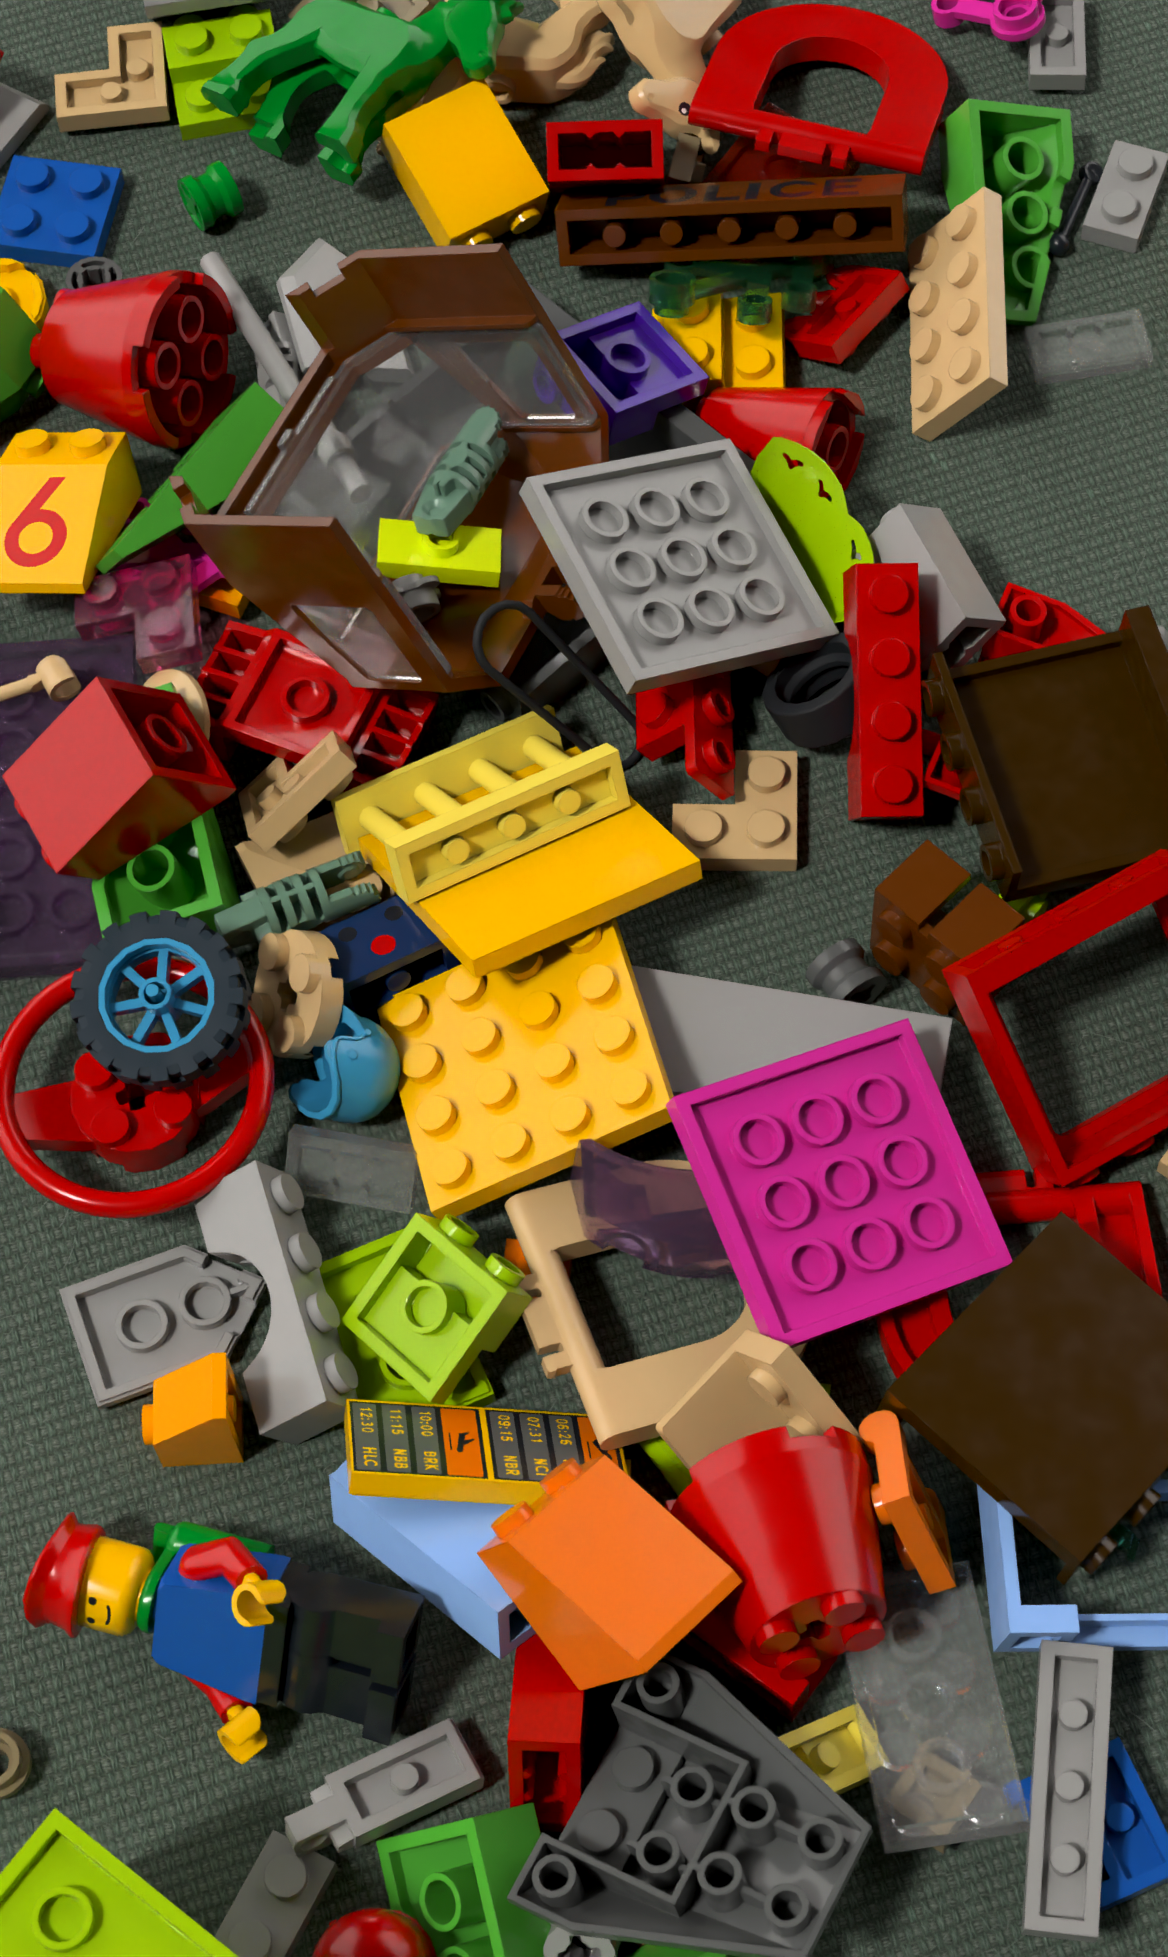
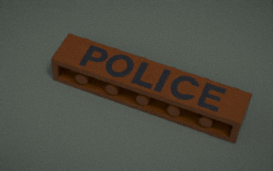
M906 173L566 189L554 210L560 267L905 252L909 231Z

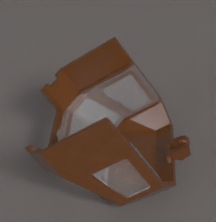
M503 243L358 250L337 263L341 274L313 291L308 282L285 295L321 347V350L216 515L209 513L182 476H169L173 491L179 497L182 508L179 510L185 526L229 584L345 677L352 687L456 692L501 686L481 668L476 661L472 646L473 632L480 615L492 604L504 600L521 601L534 609L542 619L546 612L561 620L575 619L577 621L578 619L582 620L583 617L585 618L519 491L527 477L608 462V413ZM489 405L490 408H495L496 412H499L502 426L500 427L501 431H498V438L503 437L504 441H507L509 453L473 512L460 525L502 529L499 586L495 588L440 583L436 588H439L441 592V597L438 599L441 610L433 618L420 623L392 582L396 579L383 576L381 571L376 568L380 518L414 521L412 514L428 478L471 415L482 406L487 407ZM506 609L497 612L488 620L483 631L482 648L486 659L496 670L509 679L538 627L518 610Z

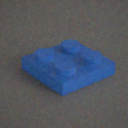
M13 155L0 195V258L71 268L72 265L81 259L102 257L125 183L121 168Z

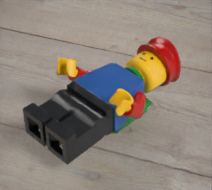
M70 1512L38 1557L25 1588L23 1606L25 1618L33 1627L37 1628L51 1623L62 1628L71 1638H76L83 1627L115 1636H124L132 1633L137 1626L142 1632L153 1633L151 1656L157 1664L182 1674L207 1695L221 1721L225 1724L217 1731L221 1744L235 1761L245 1764L268 1744L266 1734L260 1729L262 1725L260 1715L253 1708V1704L257 1702L277 1707L279 1701H281L286 1707L296 1712L307 1714L326 1713L364 1725L362 1738L389 1746L410 1701L416 1653L414 1652L418 1645L425 1595L334 1573L310 1572L311 1566L291 1561L290 1557L275 1554V1547L272 1544L187 1521L177 1523L175 1526L157 1523L154 1527L152 1549H147L106 1537L102 1526L79 1523L75 1513Z

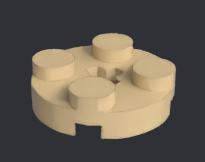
M289 929L281 934H265L261 939L258 949L259 966L255 978L254 993H251L252 1000H249L248 1004L255 1011L264 1026L273 1055L281 1058H311L314 1055L309 1052L313 1047H324L327 1041L332 1039L341 1016L344 996L343 978L332 977L331 965L328 958L339 959L336 949L324 934L316 931Z

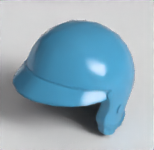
M342 1005L340 1020L332 1039L327 1041L324 1047L312 1048L313 1060L319 1081L302 1079L290 1086L288 1094L289 1099L295 1103L298 1110L310 1118L319 1120L329 1119L343 1123H358L370 1120L389 1105L399 1086L401 1064L395 1043L380 1025L365 1017H360L348 1007Z

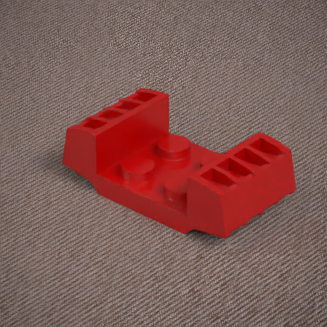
M231 620L225 626L218 643L215 644L212 654L201 669L197 679L205 694L209 708V743L218 758L229 762L237 746L241 743L297 764L333 730L350 746L357 765L352 771L353 778L343 792L410 764L435 716L439 695L431 691L352 687L345 677L289 632L279 628L264 630Z

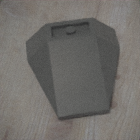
M667 1653L647 1673L625 1679L611 1705L620 1725L561 1836L557 1840L541 1833L509 1892L507 1900L509 1903L573 1935L741 1957H811L873 1832L872 1827L709 1672Z

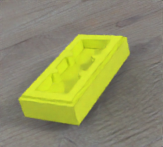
M380 518L376 568L381 571L383 578L398 579L405 575L418 573L422 574L423 577L437 576L440 583L498 588L501 573L502 529L459 525L450 537H438L433 534L424 535L418 533L414 521Z

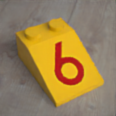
M95 428L83 429L78 432H47L43 429H30L15 434L0 458V593H86L98 572V569L95 567L96 564L115 542L142 494L126 432H102Z

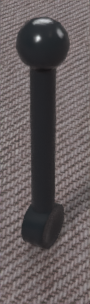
M1095 161L1087 162L1079 169V178L1081 180L1079 188L1058 233L1052 235L1049 241V251L1055 256H1062L1069 250V234L1091 187L1100 181L1103 169Z

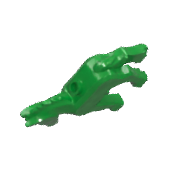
M314 0L303 6L280 30L271 35L251 40L235 61L202 86L201 92L204 98L214 104L220 111L239 117L243 110L248 108L251 96L265 82L272 78L267 97L253 116L256 124L248 134L260 149L281 158L292 142L290 127L300 104L313 93L337 83L347 92L323 126L315 133L318 143L325 146L317 157L326 173L332 179L353 186L363 172L362 161L364 153L372 143L382 136L384 123L399 117L419 102L428 93L433 81L451 60L458 57L462 62L467 77L483 80L494 72L497 50L504 37L505 25L512 22L516 16L524 11V5L521 2H516V0L439 1L432 10L409 22L400 19L392 11L383 7H379L375 11L348 0Z

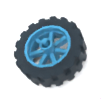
M160 910V915L149 916L146 911L135 913L129 916L130 922L119 926L115 922L101 932L104 938L96 946L90 943L83 952L81 958L84 964L80 972L74 971L71 981V989L75 992L74 1001H70L71 1017L77 1024L78 1031L76 1033L84 1047L107 1071L111 1072L122 1082L132 1085V1083L141 1085L145 1090L162 1091L163 1087L173 1086L176 1090L185 1089L193 1086L192 1080L202 1075L208 1079L221 1069L218 1064L226 1056L232 1058L239 1049L241 1043L238 1038L242 1030L247 1031L250 1023L251 1013L248 1010L249 1000H252L250 984L245 977V969L226 940L218 932L216 933L210 929L207 923L193 916L190 919L181 917L178 912L171 910ZM171 956L188 960L196 966V968L172 985H169ZM158 957L156 977L145 980L134 970L137 965ZM126 977L139 988V998L115 1002L122 981ZM205 979L208 988L207 1006L181 1000L179 996ZM147 1010L132 1038H128L122 1031L116 1016ZM182 1013L200 1017L201 1021L186 1037L182 1038L176 1024ZM157 1021L164 1023L172 1043L164 1046L144 1045Z

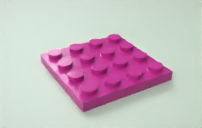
M908 1018L674 1096L665 1104L758 1331L762 1335L794 1348L1006 1269L1013 1261Z

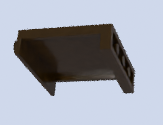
M1149 605L1125 610L1118 631L948 669L943 652L933 653L927 679L921 681L923 706L930 718L936 716L943 733L940 736V749L944 764L949 772L956 770L962 786L959 797L964 820L968 826L976 825L982 844L980 845L979 854L983 873L988 882L996 881L1001 897L1005 902L1104 880L1160 849L1168 850V652Z
M1061 1211L887 1389L877 1411L887 1410L896 1414L901 1426L908 1422L1063 1560L1066 1565L1056 1578L1063 1585L1069 1581L1080 1567L1092 1575L1119 1545L1110 1534L1124 1519L1135 1528L1162 1497L1153 1487L1168 1473V1302Z

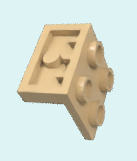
M746 1329L656 1424L658 1434L688 1470L707 1455L731 1442L757 1432L786 1426L790 1438L824 1436L823 1433L831 1426H835L850 1432L860 1441L861 1445L863 1444L859 1432L790 1345Z

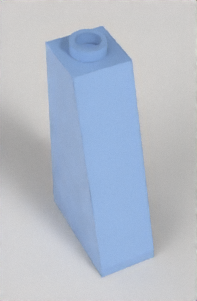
M347 1460L335 1472L329 1475L333 1522L417 1592L425 1595L428 1601L501 1660L536 1634L535 1630L477 1554L479 1550L496 1536L490 1527L492 1523L514 1505L349 1494Z

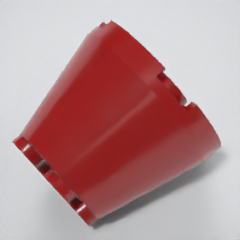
M168 270L76 289L63 288L59 290L45 318L42 332L36 334L32 339L30 359L34 367L41 369L47 390L59 404L122 432H126L156 447L178 450L195 443L215 418L229 406L236 376L227 374L228 335L233 334L237 329L230 302L216 280L205 273Z
M786 1426L757 1432L731 1442L707 1455L692 1466L689 1472L693 1482L677 1499L665 1501L664 1508L727 1563L742 1580L717 1605V1608L751 1657L762 1665L777 1668L780 1677L784 1680H797L807 1677L819 1669L821 1661L833 1658L846 1651L860 1652L873 1648L886 1635L882 1625L887 1607L878 1519L870 1494V1487L874 1484L873 1473L860 1441L850 1432L835 1426H831L823 1433L824 1436L790 1438Z

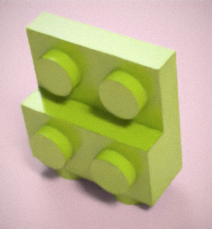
M239 5L231 9L227 16L204 20L198 15L187 14L176 19L172 26L161 27L182 140L186 141L252 129L256 124L253 116L265 101L272 78L265 82L251 96L248 108L244 109L239 117L220 111L214 104L204 98L201 88L208 80L235 61L251 40L274 33L270 9L258 11L251 5Z
M416 1212L340 1321L429 1402L444 1404L481 1350L495 1353L533 1298L519 1286L525 1275L517 1266L496 1253H491L487 1259L473 1247L479 1235L465 1222L451 1214H446L441 1220Z

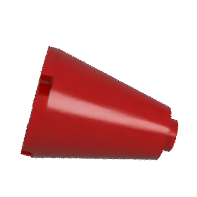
M717 387L708 396H704L701 399L695 413L726 439L730 438L737 448L754 461L773 437H783L801 444L816 453L827 463L842 485L844 492L848 488L857 469L864 444L865 434L855 431V414L865 416L864 404L859 394L843 388ZM783 453L789 469L803 466L801 461L791 460L786 453ZM819 480L820 491L818 494L820 497L827 498L829 494L824 491L823 483Z

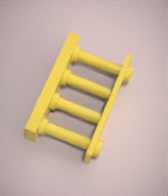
M550 705L543 706L547 711H549L552 715L555 716V711L553 707H551ZM531 711L343 792L332 799L331 804L345 853L349 854L354 851H360L358 838L369 833L385 845L398 896L406 903L412 904L631 806L619 750L606 742L579 755L570 757L563 752L559 731L534 711ZM535 763L544 769L519 781L509 776V774ZM480 786L490 792V794L464 805L453 799ZM424 810L435 816V818L407 830L397 823Z

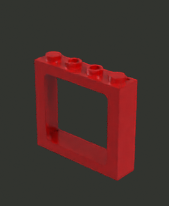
M1166 849L1154 852L941 970L1033 1171L1036 1168L1047 1182L1060 1187H1076L1085 1184L1100 1173L1099 1166L1118 1155L1125 1157L1137 1154L1155 1142L1153 1135L1168 1128V1074L1062 1134H1056L991 992L1151 903L1168 939V850Z

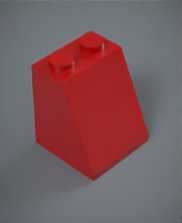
M98 676L86 686L2 775L15 799L14 805L17 812L28 822L42 847L41 853L45 862L55 870L56 874L98 880L224 801L236 790L231 778L180 693Z

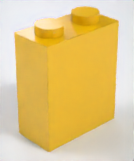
M476 79L384 123L380 149L436 246L492 244L493 238L512 230L513 234L525 232L542 219L550 191L485 79Z

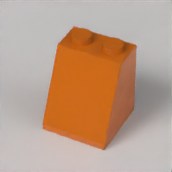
M606 1455L580 1465L574 1458H570L553 1469L539 1483L545 1493L530 1506L525 1500L521 1501L497 1518L490 1526L496 1536L477 1552L478 1556L579 1691L647 1673L742 1582L727 1563Z

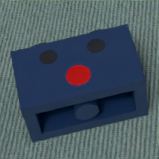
M398 895L319 931L332 942L339 958H328L331 965L332 977L343 978V1005L360 1017L367 1019L377 1015V1009L394 998L392 995L460 965L458 959Z

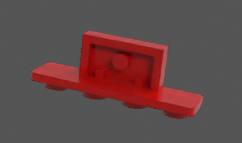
M732 670L637 692L636 750L653 762L685 745V769L687 774L721 800L735 794L734 768L736 766V759L733 752L732 721L734 719V709L731 700Z

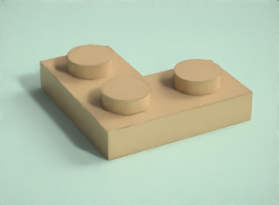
M161 21L107 27L109 69L54 75L56 118L60 132L170 121L166 51Z
M332 730L296 765L284 758L277 757L238 794L248 837L264 852L267 853L278 841L287 843L292 840L307 823V814L323 798L328 801L334 799L351 782L353 778L352 771L357 765L350 746Z
M736 750L735 804H673L672 835L700 860L701 870L797 871V751Z

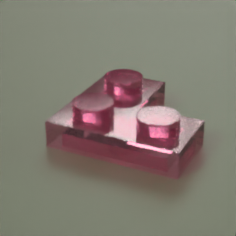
M190 554L95 576L85 594H74L75 627L83 642L135 630L136 660L144 674L203 661L197 569Z

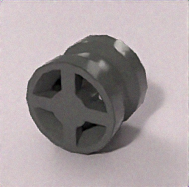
M846 938L824 950L809 965L805 977L813 988L823 990L828 998L864 1004L873 1002L883 991L887 983V978L879 968L869 966L865 962V950L855 938Z

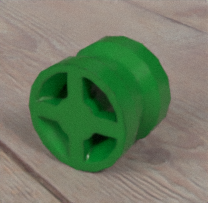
M220 160L207 165L205 173L198 177L187 175L177 180L183 204L191 219L201 231L213 227L216 219L223 215L234 217L244 212V205L238 187L230 172Z

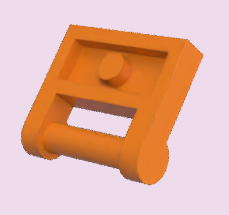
M887 1410L869 1414L859 1426V1435L868 1452L876 1455L879 1483L871 1485L870 1494L877 1517L883 1526L893 1523L896 1529L894 1530L895 1545L903 1567L906 1571L917 1569L930 1595L956 1587L944 1509L935 1491L926 1488L908 1455L905 1432L896 1414Z

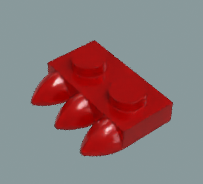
M849 265L827 272L826 279L835 290L821 291L804 297L802 299L803 306L812 316H799L785 320V339L794 345L799 357L841 364L856 351L858 344L880 321L884 320L891 313L896 303L908 292L909 287L901 271L864 265Z

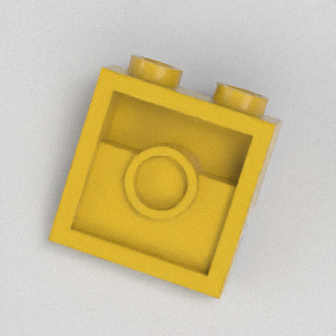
M721 284L663 290V307L653 308V317L709 376L705 393L683 402L682 404L689 410H696L701 399L704 396H708L717 387H786L785 318L781 292L724 298Z

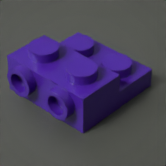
M640 301L557 331L608 413L609 446L652 430L659 411L705 393L709 376ZM541 353L537 367V376L541 388L548 396L560 395L569 406H574Z

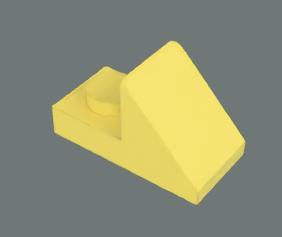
M856 1703L777 1737L838 1795L877 1778L893 1766Z

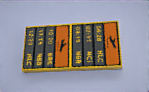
M346 1399L344 1429L349 1494L508 1505H516L525 1500L530 1506L545 1493L539 1484L540 1481L553 1469L570 1458H574L580 1465L606 1455L628 1475L622 1447L613 1450H602L587 1414Z

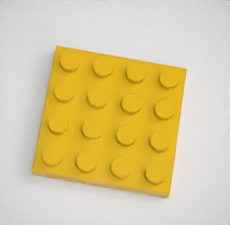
M616 917L480 978H475L463 964L458 965L392 995L393 999L377 1009L381 1027L393 1039L399 1053L401 1076L398 1091L430 1211L438 1219L442 1220L446 1214L457 1217L672 1122L665 1104L674 1095Z

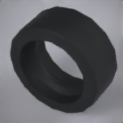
M839 632V635L827 641L820 650L783 658L777 668L766 679L762 693L765 707L784 736L798 747L818 748L834 744L853 734V667L849 644L843 632ZM841 679L827 693L808 701L822 687Z

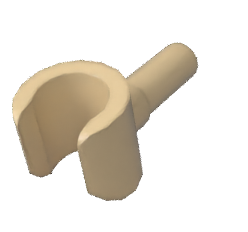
M50 655L39 662L36 667V673L28 675L27 678L0 686V702L30 692L35 693L44 688L53 701L62 702L77 695L81 690V683L64 658Z

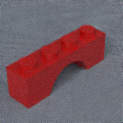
M918 563L854 564L843 572L844 635L850 648L854 679L853 734L847 758L848 821L911 820L924 816Z

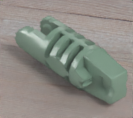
M489 405L487 407L482 406L471 415L428 478L412 514L418 533L450 537L464 519L473 512L491 481L496 476L499 468L505 461V457L508 456L509 448L507 441H504L503 437L498 438V431H501L502 422L499 412H496L495 408H490Z
M354 851L309 868L302 874H293L272 882L265 888L262 886L241 895V903L214 915V922L218 933L226 940L231 949L257 941L260 945L261 939L268 933L281 934L289 929L307 931L317 927L322 922L328 923L373 906L380 902L381 897L375 884L370 882L357 884L355 887H349L327 895L326 889L344 883L346 880H351L366 869V863L361 852Z

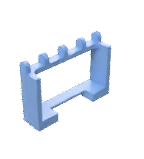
M1160 1479L1153 1489L1162 1496L1159 1501H1168V1479ZM977 1485L993 1652H1039L1042 1639L1113 1647V1651L1168 1650V1613L1078 1614L1077 1604L1021 1605L1012 1515Z

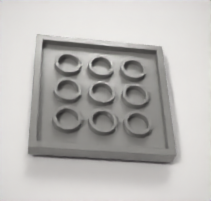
M730 438L527 477L519 491L522 500L627 695L820 650L827 641L840 634Z

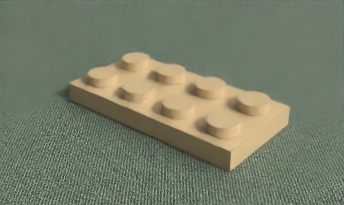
M984 186L966 201L954 207L946 217L927 232L920 234L909 245L910 298L908 306L910 310L909 354L911 357L910 402L912 405V434L929 442L1008 386L1002 196Z

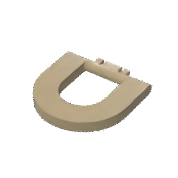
M654 1160L630 1164L521 1192L510 1197L505 1202V1209L531 1274L525 1275L519 1286L531 1297L537 1296V1298L531 1300L522 1313L537 1355L559 1351L558 1353L542 1357L541 1365L546 1378L555 1379L557 1376L571 1373L602 1450H613L659 1437L660 1435L656 1431V1424L746 1329L759 1333L744 1297V1310L740 1317L728 1330L714 1338L619 1365L604 1366L563 1264L564 1261L651 1238L677 1236L705 1244L718 1252L731 1265L689 1161ZM808 1342L792 1348L800 1359Z

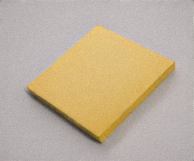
M577 746L563 751L570 757L583 753ZM535 763L511 773L509 776L519 781L544 769ZM480 786L453 799L464 805L490 794V792ZM629 795L631 806L412 904H406L475 978H480L703 879L700 860ZM424 810L397 823L407 830L435 818V816ZM370 833L358 838L363 858L397 893L385 845Z

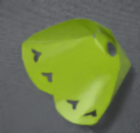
M773 437L757 456L750 475L833 622H843V572L854 564L874 563L869 538L861 524L848 514L842 485L827 463L816 453L797 442L783 437ZM783 453H786L791 460L801 461L803 466L789 469ZM819 480L823 483L824 491L831 496V501L819 496ZM852 540L855 542L856 552L861 555V560H852L851 558Z

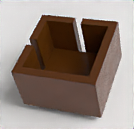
M927 839L875 888L870 949H872L874 958L883 969L894 976L902 974L919 988L922 998L934 1011L941 1015L950 1014L965 1026L966 1023L941 970L1024 925L1025 917L983 883L977 885L948 914L943 912L941 908L970 881L971 874ZM1007 984L992 991V997L994 998Z

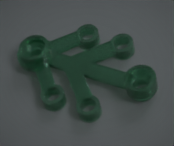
M833 255L664 262V270L656 271L650 275L648 300L654 305V313L665 318H681L689 314V307L695 304V300L746 287L745 293L737 298L736 319L747 325H765L771 322L773 299L769 294L773 280L786 276L792 280L782 286V309L792 313L812 312L816 309L817 286L814 283L820 281L822 275L829 274L834 270L835 258ZM698 276L708 277L698 280Z

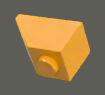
M226 1352L211 1353L153 1381V1404H144L142 1407V1435L145 1445H153L163 1467L244 1462L243 1396Z

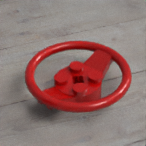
M158 957L137 965L134 970L145 980L156 977ZM171 958L169 984H173L196 968V966L186 961ZM74 971L46 986L18 1013L0 1042V1147L14 1170L31 1187L44 1197L76 1212L105 1218H139L169 1212L188 1205L208 1194L220 1183L223 1177L239 1168L257 1144L265 1128L272 1106L275 1086V1068L271 1045L264 1026L249 1004L248 1010L251 1013L250 1023L247 1031L242 1030L238 1038L241 1045L232 1058L226 1056L218 1064L221 1069L208 1079L202 1075L192 1080L193 1086L176 1090L173 1086L163 1087L162 1091L145 1090L141 1085L133 1083L129 1085L107 1071L90 1052H87L75 1063V1079L73 1081L15 1094L19 1066L32 1038L54 1013L74 999L75 992L71 989ZM126 977L122 982H127L130 980ZM205 979L189 989L208 1000V988ZM154 1032L150 1033L144 1045L164 1046L172 1042L167 1034ZM248 1086L246 1104L241 1118L225 1144L206 1163L190 1174L160 1187L133 1192H111L85 1187L57 1174L33 1151H91L98 1158L100 1155L108 1162L123 1165L125 1171L136 1173L159 1170L181 1159L188 1152L186 1146L196 1136L200 1123L204 1125L207 1114ZM146 1096L144 1101L146 1107L132 1110L129 1102L137 1097Z

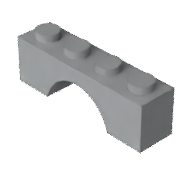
M254 1160L223 1177L213 1190L193 1202L208 1253L242 1266H255L266 1282L271 1300V1319L268 1334L260 1352L242 1374L260 1435L298 1445L344 1421L346 1399H358L355 1390L358 1386V1375L353 1363L344 1353L337 1330L340 1324L339 1312L331 1297L326 1293L319 1267L322 1265V1256L316 1242L308 1233L301 1208L304 1207L302 1190L290 1174Z

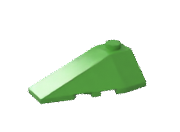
M254 382L215 418L174 467V472L170 476H182L210 514L219 510L282 412L283 407ZM169 478L150 497L148 502L151 505L149 507L146 506L130 522L95 567L103 574L110 572L187 528L179 510L182 508L181 501L173 491Z
M534 1802L376 1841L391 1910H400L419 1921L431 1937L437 1957H544L543 1947L550 1931L551 1923L509 1903L507 1900L509 1892L541 1835Z

